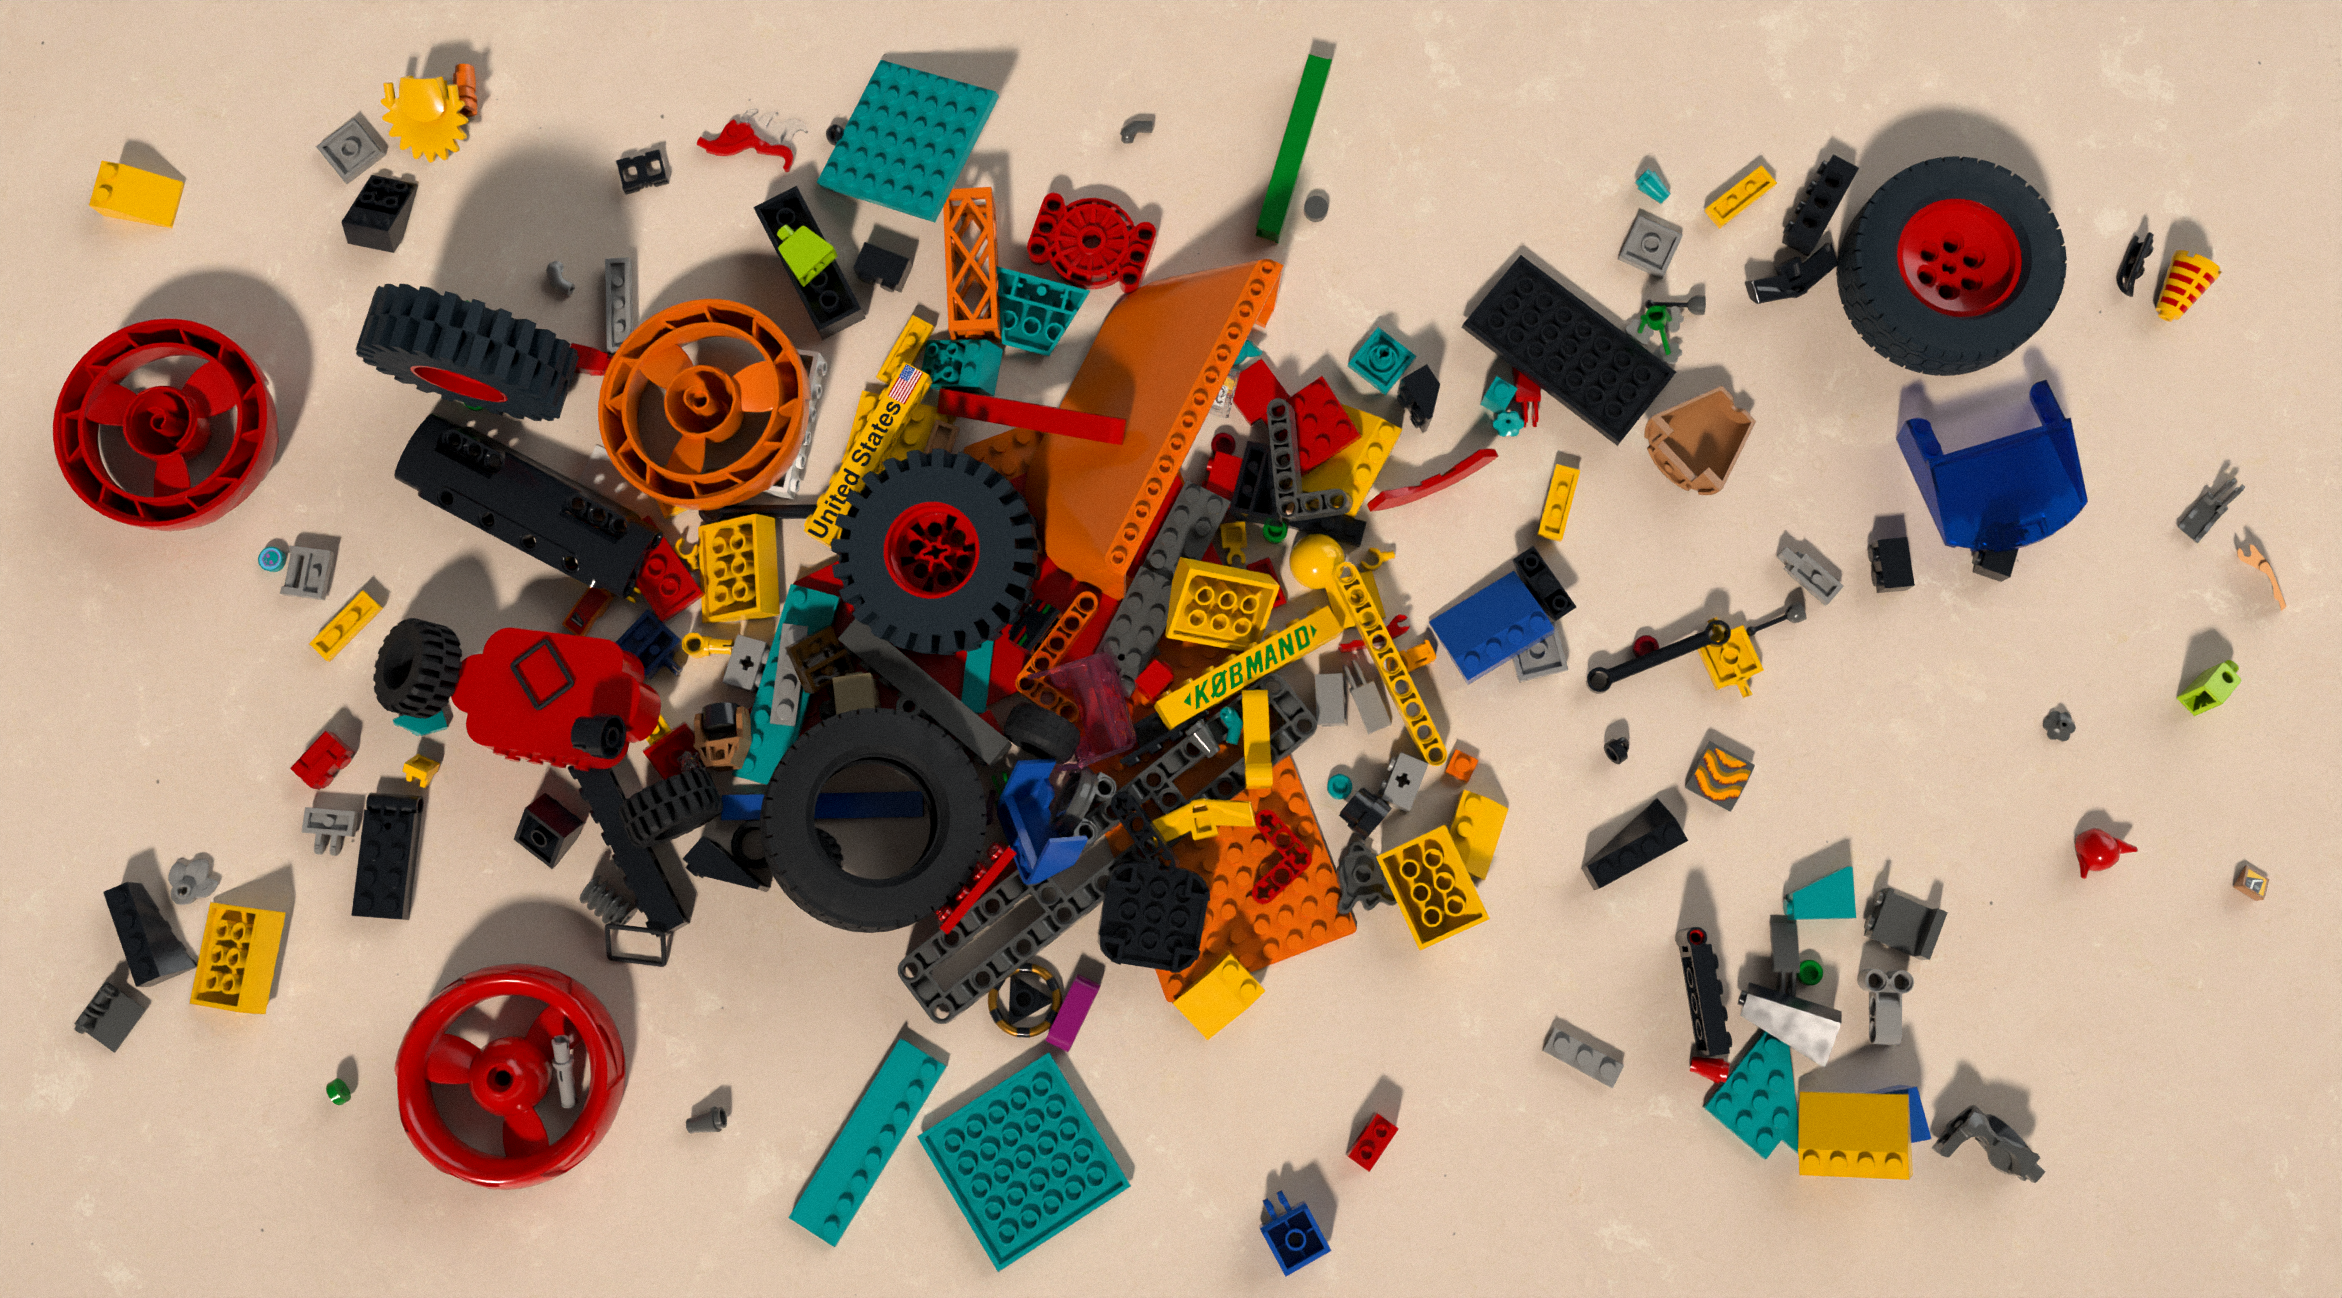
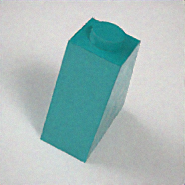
M1853 866L1839 868L1786 894V899L1783 901V911L1787 915V919L1823 920L1856 918Z

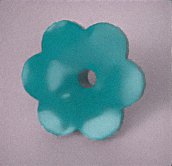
M1502 411L1498 413V418L1493 421V428L1497 429L1498 435L1502 437L1507 435L1517 436L1519 429L1524 427V420L1519 417V413L1516 411Z

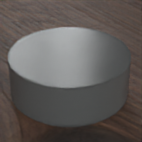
M1313 196L1307 199L1304 205V215L1308 220L1319 222L1326 217L1328 204L1324 198Z

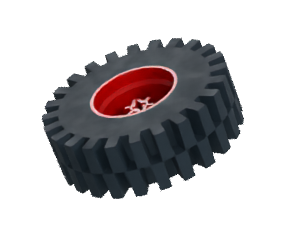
M385 284L384 287L378 286L376 288L356 346L357 356L362 357L366 364L376 366V370L383 374L394 375V379L403 384L417 385L416 389L425 393L435 392L440 394L442 399L451 402L455 399L464 402L466 406L474 408L478 406L483 407L493 414L503 415V412L513 418L524 420V417H527L533 421H541L542 419L553 421L554 418H560L579 358L577 350L570 348V343L566 340L555 338L556 334L548 329L535 328L536 323L528 319L512 318V312L501 308L494 311L486 308L485 302L472 299L470 303L462 300L455 293L445 291L444 295H440L432 288L420 286L418 290L409 284H399V287L393 284Z
M934 448L932 453L925 454L920 450L906 452L907 459L902 461L894 457L882 462L885 470L879 474L869 471L862 478L866 486L860 493L851 490L845 499L852 504L848 514L843 515L839 513L836 518L835 525L842 528L840 539H832L831 551L839 555V564L832 565L834 577L843 581L844 588L839 590L843 601L853 605L855 609L852 613L853 616L860 623L868 625L872 629L871 633L876 637L889 641L899 648L923 654L956 655V652L959 651L970 652L981 648L980 644L987 640L995 641L1003 635L1002 629L1008 624L1014 625L1022 617L1018 612L1024 603H1031L1034 597V593L1031 591L1034 579L1040 580L1041 568L1037 565L1038 555L1043 554L1042 542L1037 539L1036 530L1039 527L1036 518L1028 510V502L1004 476L988 464L977 461L970 455L962 452L951 454L945 449ZM949 515L957 518L951 531L948 529ZM918 522L926 533L922 536L911 529ZM940 524L942 526V533L937 537H933L932 528ZM960 532H964L966 535L964 543L957 545L955 536ZM922 541L923 549L920 553L915 554L913 550L914 544ZM975 543V551L965 552L967 547ZM936 547L940 550L945 551L939 554V559L937 557L930 556L932 553L936 552ZM968 556L971 561L969 567L961 569L960 560ZM914 557L915 563L905 567L902 566L901 558ZM926 565L928 567V574L926 577L920 578L918 570L921 566ZM958 571L966 577L961 583L956 575ZM950 573L952 576L951 583L943 586L941 583L942 576ZM934 578L932 592L924 591L928 582Z

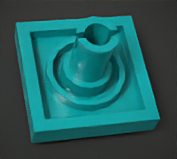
M1377 327L1347 366L1386 396L1414 362L1416 355Z

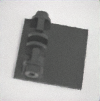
M105 981L74 1023L76 1025L74 1030L81 1034H84V1032L88 1033L115 1053L147 1009L111 983Z

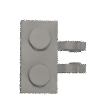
M305 807L302 833L316 834L314 852L320 855L324 853L326 848V835H331L330 855L337 856L341 852V836L355 837L359 812Z

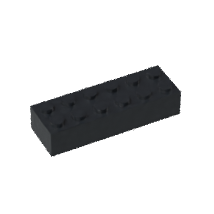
M797 186L753 207L822 340L866 319L836 259L803 287L779 252L778 247L783 241L777 236V232L784 225H788L794 232L801 226H805L825 240Z

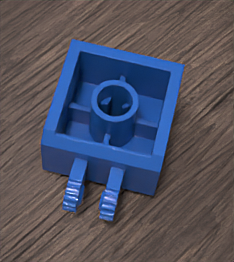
M1281 1190L1277 1192V1198L1286 1211L1276 1215L1271 1201L1268 1198L1263 1200L1272 1219L1261 1224L1259 1228L1286 1277L1332 1250L1305 1201L1291 1207ZM1292 1232L1302 1234L1299 1237L1300 1242L1298 1244H1294L1293 1241L1292 1243L1288 1242Z

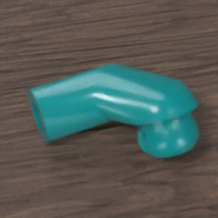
M1224 707L1220 711V718L1229 728L1225 741L1237 745L1243 721L1234 708Z

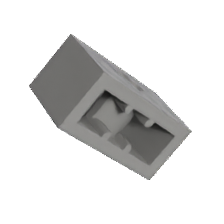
M737 634L723 683L727 686L756 694L771 646L766 642ZM752 661L754 663V666L748 667L747 669L745 667V663H750Z
M1402 752L1398 754L1397 758L1393 756L1387 769L1391 772L1388 781L1383 779L1378 794L1382 795L1381 799L1388 805L1408 813L1428 763ZM1405 776V782L1408 785L1405 784L1402 788L1398 787L1399 782L1395 779Z

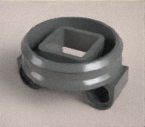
M1086 769L1075 771L1065 783L1053 806L1049 819L1051 829L1059 831L1064 837L1080 836L1079 829H1081L1088 838L1085 846L1095 841L1098 835L1097 827L1093 822L1085 819L1084 816L1092 802L1102 803L1115 794V781L1102 772L1089 774L1086 772ZM1098 785L1103 787L1104 795L1099 792Z

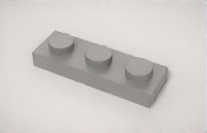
M1553 1028L1542 1050L1610 1088L1614 1087L1624 1067L1623 1064L1556 1028Z

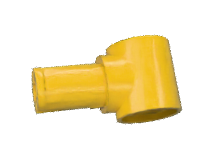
M689 633L682 640L683 650L697 659L711 656V654L731 655L732 647H734V639H712L711 636H701L698 633ZM695 640H700V648L696 651H691V644Z

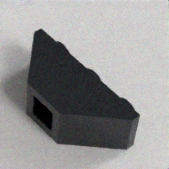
M1534 546L1512 560L1521 581L1543 611L1555 622L1576 608L1572 599Z

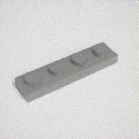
M629 257L605 259L607 353L609 355L615 354L625 339L633 332L632 260Z
M785 623L782 625L770 724L794 727L796 725L801 682L785 647L806 637L808 626Z

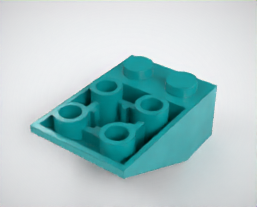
M928 340L921 371L927 373L932 380L929 389L940 390L941 388L994 396L1003 349L988 340Z

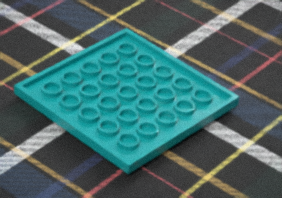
M880 60L844 129L843 137L837 142L816 183L822 188L935 223L999 95L993 90Z
M1050 1052L917 1136L998 1272L1131 1187V1184Z

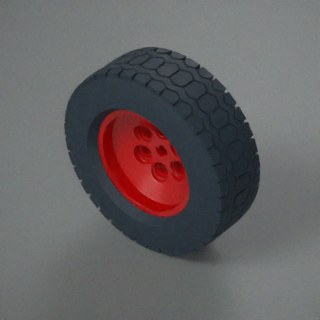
M1952 156L1929 159L1912 165L1894 175L1876 190L1848 227L1842 240L1837 265V285L1840 287L1838 292L1841 303L1845 304L1843 306L1849 320H1853L1851 324L1859 335L1863 334L1861 338L1871 348L1873 346L1876 347L1874 351L1885 359L1889 357L1890 362L1900 367L1905 365V369L1920 373L1923 371L1922 374L1935 376H1955L1957 374L1961 375L1978 371L1997 363L2025 343L2043 326L2055 309L2063 290L2067 263H2065L2067 260L2066 247L2061 246L2065 242L2061 229H2056L2060 225L2054 213H2048L2051 208L2044 198L2038 199L2040 194L2031 185L2025 186L2027 181L2017 174L2011 176L2012 171L2000 165L1995 168V163L1982 159L1978 161V158ZM1943 245L1948 246L1951 252L1946 251ZM1921 254H1925L1929 261L1924 260ZM1963 259L1969 261L1970 264H1971V267H1970V266H1967V265L1964 263V260H1963ZM1919 277H1923L1927 284L1922 283ZM1961 282L1965 283L1969 290L1963 288ZM1939 291L1944 292L1947 299L1941 297Z

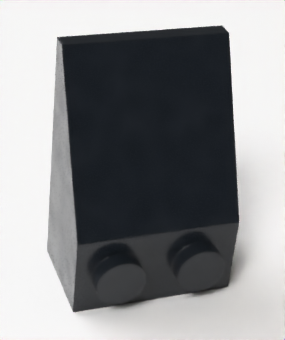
M702 836L683 858L688 864L685 868L696 877H708L764 892L770 889L747 867L740 864L715 839Z

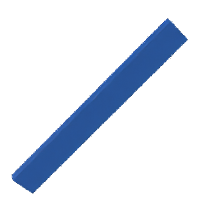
M921 791L819 793L815 805L814 819L924 817V797ZM764 794L722 795L723 810L721 812V820H760Z

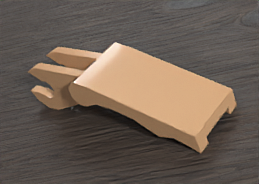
M2250 544L2252 554L2249 557L2244 556V552L2239 547L2237 554L2241 561L2267 574L2273 586L2274 598L2279 601L2282 611L2287 606L2269 563L2255 546Z

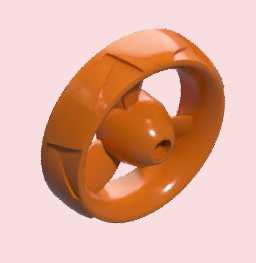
M699 299L683 302L666 308L643 322L625 339L613 356L603 378L598 402V421L602 442L609 458L621 475L648 496L660 502L689 510L706 511L720 509L748 500L762 491L770 489L797 459L808 426L809 401L812 400L810 383L804 364L790 339L772 320L761 312L747 305L723 299ZM729 337L751 344L762 353L766 361L752 364L730 378L724 371L715 366H694L682 347L706 338ZM649 380L667 390L664 398L666 417L670 424L683 435L673 450L666 469L658 466L649 457L644 449L639 433V406L642 394ZM772 410L765 431L748 453L735 463L721 470L701 474L706 444L721 443L736 435L743 425L745 412Z

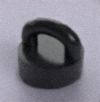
M1627 738L1611 739L1604 744V751L1613 763L1621 764L1628 758L1629 741Z

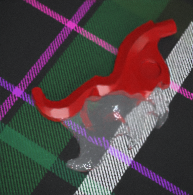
M752 108L742 115L740 124H737L734 119L725 125L716 140L709 141L699 137L697 146L706 149L707 153L716 156H732L748 148H754L758 154L784 158L785 164L783 169L785 172H789L794 161L791 151L792 138L797 132L804 131L808 133L804 122L798 119H788L784 122L774 121V118L779 116L778 112H769L761 117L754 118V115L759 111L758 108Z

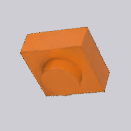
M1455 749L1444 773L1468 783L1479 760Z

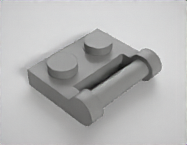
M289 546L288 553L291 555L285 584L281 587L280 594L289 597L325 600L334 552L323 549ZM301 556H305L299 587L295 588Z

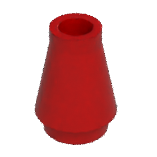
M1692 1056L1689 1071L1718 1084L1719 1081L1726 1083L1730 1062L1724 1061V1058Z

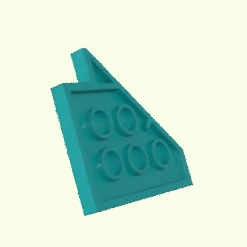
M1763 1031L1730 1072L1726 1083L1722 1082L1703 1106L1706 1111L1763 1159L1769 1157L1780 1141L1784 1142L1798 1154L1799 1132L1790 1048L1787 1044L1766 1031Z

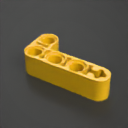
M1242 690L1246 789L1272 788L1268 690Z

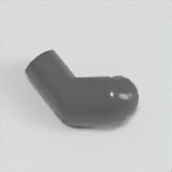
M1131 121L1121 129V141L1130 144L1133 143L1135 134L1152 133L1153 122Z

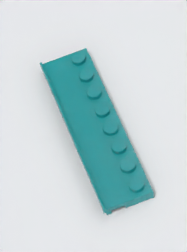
M793 584L790 585L750 714L752 743L742 769L733 770V776L767 785L781 758L799 738L812 693H805L802 685L800 686L795 727L770 724L782 625L785 623L808 626L807 636L827 625L833 628L841 597Z
M900 1038L793 1209L789 1219L833 1247H836L947 1066L910 1044L905 1039Z

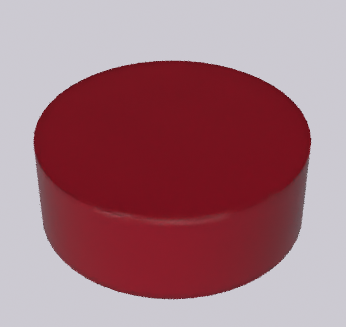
M1219 433L1212 439L1211 450L1214 455L1216 451L1232 455L1235 451L1236 442L1230 434Z
M1643 635L1634 642L1633 653L1637 658L1659 649V644L1654 637Z

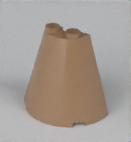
M1723 386L1654 415L1647 422L1644 431V438L1648 439L1650 444L1647 450L1658 469L1677 486L1686 491L1694 489L1698 491L1699 495H1713L1723 489L1756 423L1747 410L1738 409L1734 405L1732 394Z

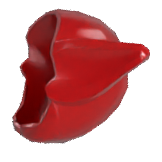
M2098 828L2084 831L2075 840L2076 855L2082 879H2086L2089 870L2098 872L2111 868L2118 862L2120 854L2138 851L2136 846L2114 838Z

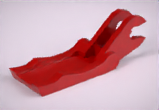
M1512 366L1514 386L1518 388L1515 393V402H1521V419L1524 420V427L1528 423L1527 402H1532V426L1537 427L1536 422L1539 419L1538 402L1541 401L1540 387Z
M1401 614L1395 616L1386 627L1392 640L1408 631L1410 626L1399 627L1397 624L1407 620V616ZM1381 635L1373 638V646L1377 647L1384 644V639ZM1353 640L1351 643L1339 644L1340 647H1338L1341 654L1367 649L1363 640Z

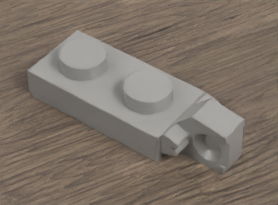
M1785 547L1776 556L1786 565L1783 569L1788 572L1787 574L1825 606L1844 587L1806 553L1802 554L1798 551L1795 554L1788 547Z

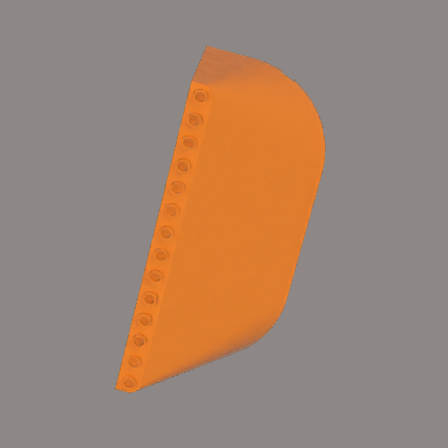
M1261 259L1159 279L1132 292L1110 313L1059 408L1127 419L1123 445L1046 432L1036 450L1027 474L1025 499L1029 504L1027 507L1030 514L1036 518L1039 529L1036 530L1037 539L1042 542L1043 551L1066 574L1120 602L1123 601L1134 580L1127 576L1126 573L1254 324L1265 328L1276 308L1284 265L1271 259Z

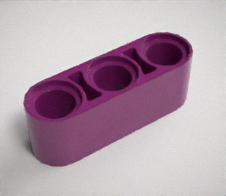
M1077 974L1046 1037V1042L1069 1052L1101 984Z

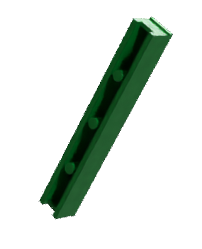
M1308 55L1257 223V237L1279 243L1330 74L1332 59Z

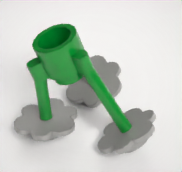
M1665 305L1652 306L1647 310L1646 315L1641 316V321L1634 319L1631 325H1628L1625 329L1628 336L1643 345L1649 342L1650 337L1654 335V330H1659L1663 344L1660 345V349L1654 351L1653 355L1664 363L1674 364L1678 361V357L1682 355L1679 344L1676 342L1669 344L1666 336L1668 330L1672 333L1677 332L1680 329V323L1684 321V317L1680 315L1681 311L1677 306H1672L1670 309Z

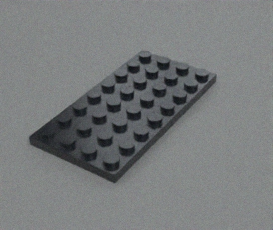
M1522 255L1518 257L1461 327L1617 446L1676 373L1675 370Z

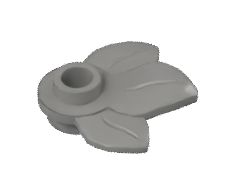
M207 859L195 860L188 864L187 867L179 861L172 866L168 875V881L173 887L171 898L176 904L189 905L197 898H206L215 891L219 883L208 878L209 863ZM187 888L186 894L180 895L181 891Z

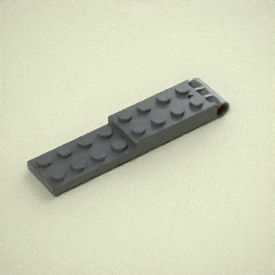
M1186 480L1143 565L1140 566L1093 656V660L1085 673L1086 677L1129 699L1131 698L1136 689L1135 679L1146 669L1166 630L1172 580L1179 558L1183 557L1202 561L1231 505V501ZM1124 655L1125 659L1120 661L1118 659L1119 656Z

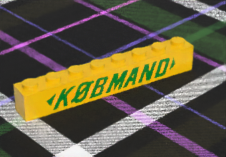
M1327 605L1322 609L1317 606L1306 613L1308 617L1301 621L1299 618H1295L1285 625V630L1270 632L1264 637L1265 641L1260 644L1256 642L1249 644L1243 648L1244 653L1237 657L1235 654H1231L1222 660L1223 664L1217 668L1210 666L1200 673L1201 677L1193 681L1192 678H1189L1179 684L1180 689L1173 693L1168 690L1157 697L1159 701L1156 702L1154 707L1168 731L1202 711L1210 710L1242 692V690L1251 687L1265 675L1281 670L1339 637L1343 629L1329 606Z

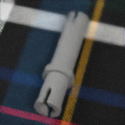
M557 1035L551 1040L554 1051L552 1062L553 1067L557 1070L561 1106L563 1108H572L578 1104L572 1069L574 1058L570 1054L568 1036Z

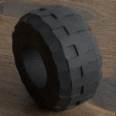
M1022 702L1013 707L1004 725L1005 737L1010 742L1042 759L1055 758L1056 764H1064L1071 760L1081 740L1080 731L1072 722L1055 712L1032 703Z

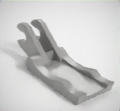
M1353 660L1352 665L1361 684H1355L1347 665H1342V668L1351 685V688H1349L1369 735L1390 726L1391 721L1374 680L1366 681L1359 664Z

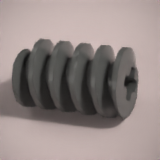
M601 875L596 876L582 891L579 898L580 902L583 904L587 903L589 910L595 909V916H602L603 923L625 925L633 918L638 908L636 907L629 911L628 907L631 902L627 901L621 904L623 895L620 894L614 898L613 895L616 889L611 888L606 891L605 889L609 882L605 881L599 884Z

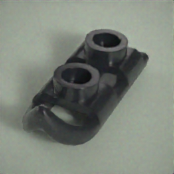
M2150 232L2147 233L2144 242L2138 243V236L2135 235L2117 275L2119 289L2129 297H2133L2135 280L2140 278L2145 271L2143 267L2145 263L2144 258L2150 256L2154 249L2152 246L2154 234ZM2131 257H2136L2134 263L2130 264ZM2123 277L2129 278L2128 290L2123 284Z

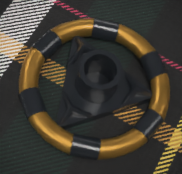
M1025 963L1009 976V1023L1004 1020L997 1005L998 992L1006 979L988 993V1009L994 1023L1005 1033L1017 1038H1030L1047 1031L1053 1025L1062 1006L1061 989L1056 978L1040 965ZM1034 973L1039 975L1046 981L1053 999L1019 979L1014 974ZM1052 1003V1008L1046 1018L1037 1026L1031 1028L1012 1026Z

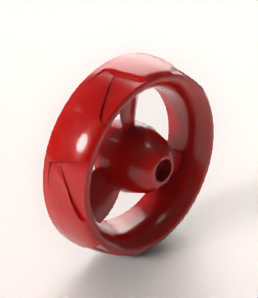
M165 318L143 321L124 327L93 346L72 369L61 389L53 419V443L59 467L70 487L87 505L117 522L158 531L188 530L216 522L250 496L259 483L266 478L276 456L279 443L277 414L273 398L267 387L269 385L267 377L241 346L221 332L204 324L189 320ZM181 355L195 356L209 361L191 375L182 390L171 386H155L137 395L130 389L119 385L138 368L161 358ZM236 405L237 427L229 452L220 466L208 478L191 488L190 475L185 462L197 458L207 448L211 439V426L208 417L223 413ZM99 424L123 426L124 436L132 449L157 462L153 487L154 497L130 494L111 479L100 455L98 444Z
M520 963L500 964L472 971L459 977L432 997L411 1021L403 1036L394 1067L395 1075L397 1076L400 1120L407 1137L424 1159L439 1171L465 1182L488 1189L511 1190L536 1186L566 1173L590 1155L601 1143L617 1116L622 1102L626 1078L625 1054L619 1031L610 1013L596 995L583 984L560 971L544 966ZM521 995L550 1004L535 1019L526 1037L508 1036L489 1042L480 1049L459 1036L445 1034L454 1021L465 1011L494 997ZM557 1035H566L569 1038L570 1050L582 1040L585 1043L590 1062V1085L586 1101L578 1118L563 1136L549 1146L547 1132L534 1107L544 1099L551 1086L553 1075L551 1060L554 1058L551 1040ZM506 1071L511 1076L510 1082L505 1077ZM431 1082L439 1084L468 1083L472 1097L482 1109L494 1115L504 1116L502 1134L506 1156L492 1155L479 1151L455 1136L440 1117L433 1099Z

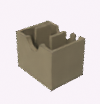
M871 672L847 673L845 676L833 678L836 715L851 710L881 708L878 681L873 679Z

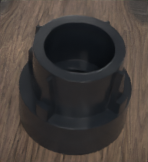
M599 713L594 717L580 716L575 719L571 730L573 748L582 750L597 758H616L621 753L626 740V726L623 719L618 715Z
M1363 787L1359 789L1341 810L1339 816L1348 823L1347 826L1365 841L1392 808L1376 794L1372 795Z

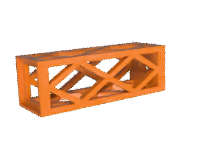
M992 187L952 189L943 206L948 331L952 340H988L992 343H1002L1000 300L998 296L999 286L996 266H998L996 204ZM985 199L986 204L976 205L973 200ZM963 200L960 206H953L952 201ZM967 215L959 231L956 234L955 226L957 225L959 219L961 218V216ZM973 220L981 231V235L969 253L961 239ZM986 239L988 244L976 263L974 259ZM956 253L964 263L958 275L956 269ZM987 258H989V280L981 270ZM969 270L971 274L958 295L957 288ZM974 280H976L985 294L972 315L963 300ZM988 300H990L991 304L983 318L978 319ZM958 312L964 320H959Z

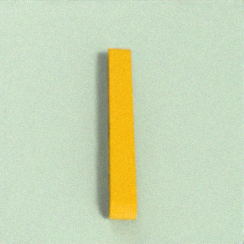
M1350 562L1337 564L1332 570V579L1422 760L1432 766L1442 765L1447 759V750L1357 568ZM1341 567H1347L1350 570V577L1347 581H1343L1339 577L1338 573ZM1354 589L1359 590L1362 595L1360 602L1357 604L1350 600V593ZM1365 612H1369L1373 617V621L1369 626L1363 625L1361 621V616ZM1377 634L1381 635L1384 639V644L1379 649L1375 648L1372 643L1373 637ZM1387 657H1391L1395 661V667L1391 671H1387L1383 665ZM1402 679L1406 683V689L1403 693L1399 694L1395 690V684L1398 680ZM1411 702L1417 705V712L1413 716H1409L1406 712V707ZM1421 725H1426L1428 734L1425 738L1421 739L1417 734V730ZM1436 747L1439 750V757L1435 761H1431L1428 753L1430 749Z

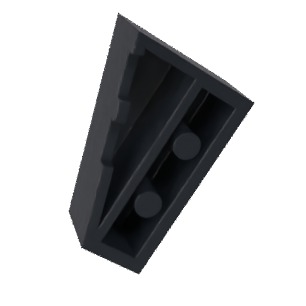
M1247 441L1229 511L1237 520L1283 528L1282 516L1279 515L1276 507L1270 444Z

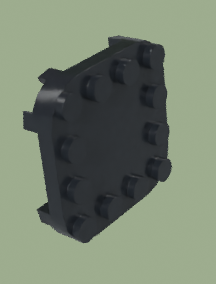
M1132 860L1117 863L1110 872L1106 882L1098 927L1100 950L1111 962L1119 965L1128 964L1166 970L1171 973H1180L1182 970L1190 967L1195 960H1198L1201 952L1199 948L1208 900L1210 901V890L1205 880L1196 872L1186 868H1179V871L1173 876H1162L1155 871L1150 862ZM1168 865L1163 867V869H1171Z

